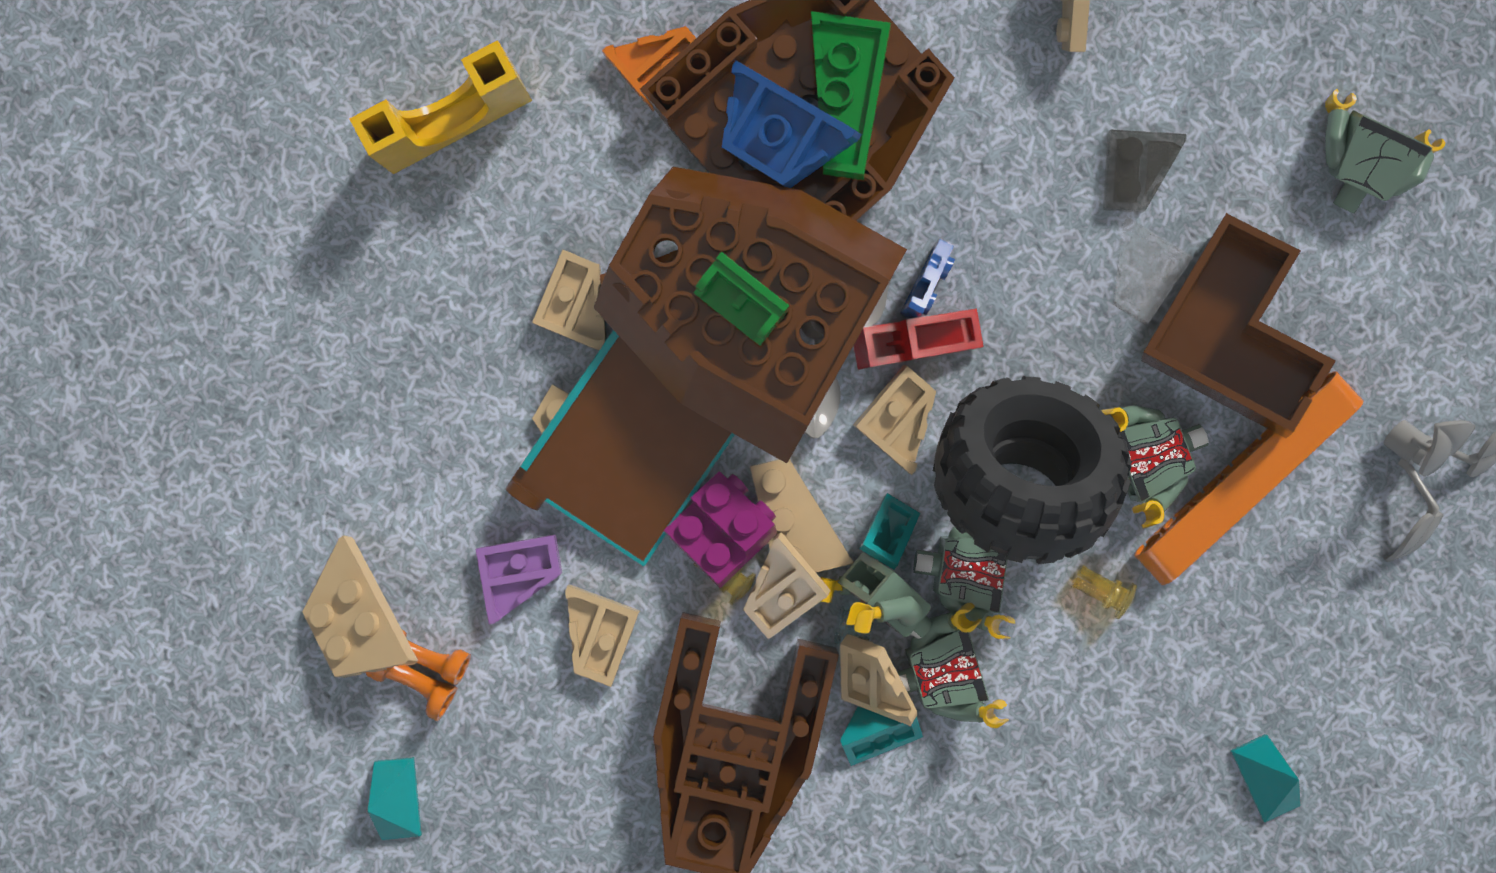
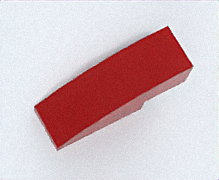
M977 308L864 327L854 344L858 370L984 347Z

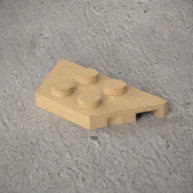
M341 536L302 611L334 677L346 678L361 675L364 672L383 671L400 665H414L418 662V659L355 540L350 536Z

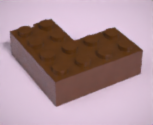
M1227 213L1145 348L1141 361L1284 438L1289 437L1295 431L1312 402L1311 398L1318 392L1336 360L1260 322L1261 317L1301 250Z

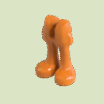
M402 629L405 637H407V633ZM408 640L418 659L416 663L439 673L442 679L447 682L436 680L404 665L390 667L387 670L378 672H365L368 677L375 681L383 682L387 678L406 685L422 694L427 700L426 715L438 722L454 698L458 689L454 685H457L462 680L468 668L471 654L464 650H455L452 654H440Z

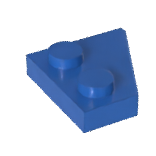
M939 239L934 244L900 314L910 319L918 318L922 314H928L937 297V294L933 291L939 278L945 280L955 261L954 258L950 257L954 245L942 239Z

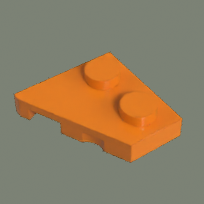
M684 26L669 30L661 36L649 35L637 38V42L622 46H606L602 52L648 107L654 111L655 109L640 91V88L691 44L696 37Z

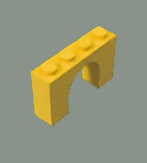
M498 40L461 59L469 77L458 89L448 96L430 105L408 111L396 109L385 99L349 118L368 155L392 174H395L531 102L532 99Z

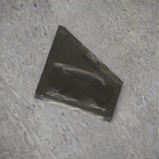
M1112 129L1108 131L1103 210L1139 213L1146 211L1183 147L1187 134Z

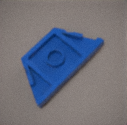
M736 60L733 63L731 73L735 75L733 97H728L726 110L728 123L724 128L722 148L785 187H793L860 139L861 134L855 129Z

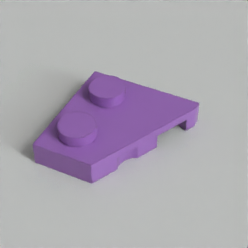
M556 534L475 549L489 624L499 621L563 573Z

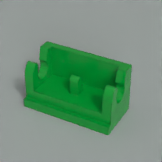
M723 252L718 255L695 286L697 289L694 291V294L759 346L763 344L789 311V305Z

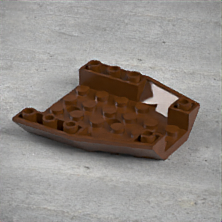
M748 0L726 11L640 88V91L666 126L708 173L785 187L758 169H744L740 165L737 156L722 148L724 128L728 123V115L726 113L728 97H733L735 75L731 73L735 60L801 99L811 97L818 101L811 11L890 22V34L864 180L823 174V166H821L791 187L809 194L857 221L891 191L955 77L929 48L921 53L874 0Z
M673 166L648 195L610 262L594 309L681 405L787 464L907 249L801 190ZM666 240L674 242L678 247L676 258L669 263L658 261L654 255L656 246ZM721 252L789 305L787 314L761 346L694 294V291L697 289L695 287ZM817 322L823 327L825 334L820 343L809 345L801 339L800 329L805 323Z

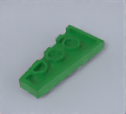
M811 11L818 108L861 134L857 142L823 165V174L864 180L891 23Z

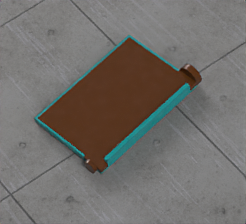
M613 330L516 471L505 490L519 502L536 511L540 509L544 502H547L644 567L666 536L664 529L682 513L735 434L681 405Z

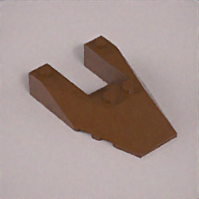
M682 612L653 735L665 865L699 873H751L770 842L775 829L783 816H786L797 793L812 773L839 653L836 647L797 638L779 721L704 704L703 699L721 621Z

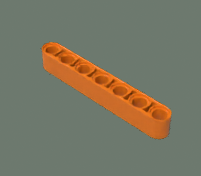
M1332 371L1327 375L1318 392L1311 398L1312 402L1295 431L1289 437L1284 438L1266 429L1260 435L1261 440L1256 438L1231 462L1233 464L1232 467L1227 465L1203 488L1205 491L1203 494L1198 492L1174 515L1176 517L1175 520L1169 519L1145 542L1147 544L1146 547L1142 545L1137 549L1135 557L1162 586L1171 583L1185 572L1362 406L1364 400L1337 371Z

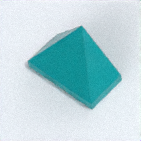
M887 493L878 508L860 550L895 570L921 513Z
M858 706L840 741L850 765L853 766L923 738L917 716L911 726Z
M1267 734L1230 750L1263 822H1268L1301 806L1299 779Z
M414 757L374 762L367 812L381 840L420 837L422 835Z

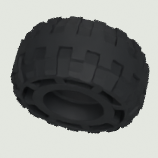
M1023 376L1021 380L1014 381L1006 377L994 380L988 386L977 388L959 401L954 413L950 412L936 448L932 470L936 473L934 488L942 508L948 510L947 515L950 517V522L961 534L966 532L973 537L974 545L988 553L990 550L1005 555L1006 560L1022 563L1026 559H1036V563L1046 564L1062 560L1064 556L1071 558L1077 554L1079 555L1092 548L1100 536H1105L1124 503L1131 482L1128 479V475L1132 465L1127 442L1120 435V427L1113 417L1105 415L1099 409L1100 404L1088 395L1082 396L1072 391L1071 386L1057 381L1055 384L1041 381L1040 377ZM1020 464L1031 467L1048 477L1055 486L1040 485L1026 481L1012 474L1001 465Z

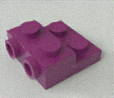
M720 471L691 497L692 504L664 529L665 534L719 588L729 581L777 535L776 526L772 522L776 518L773 511L761 500L756 504L752 503L745 496L748 492L747 487L736 475L731 474L726 478Z

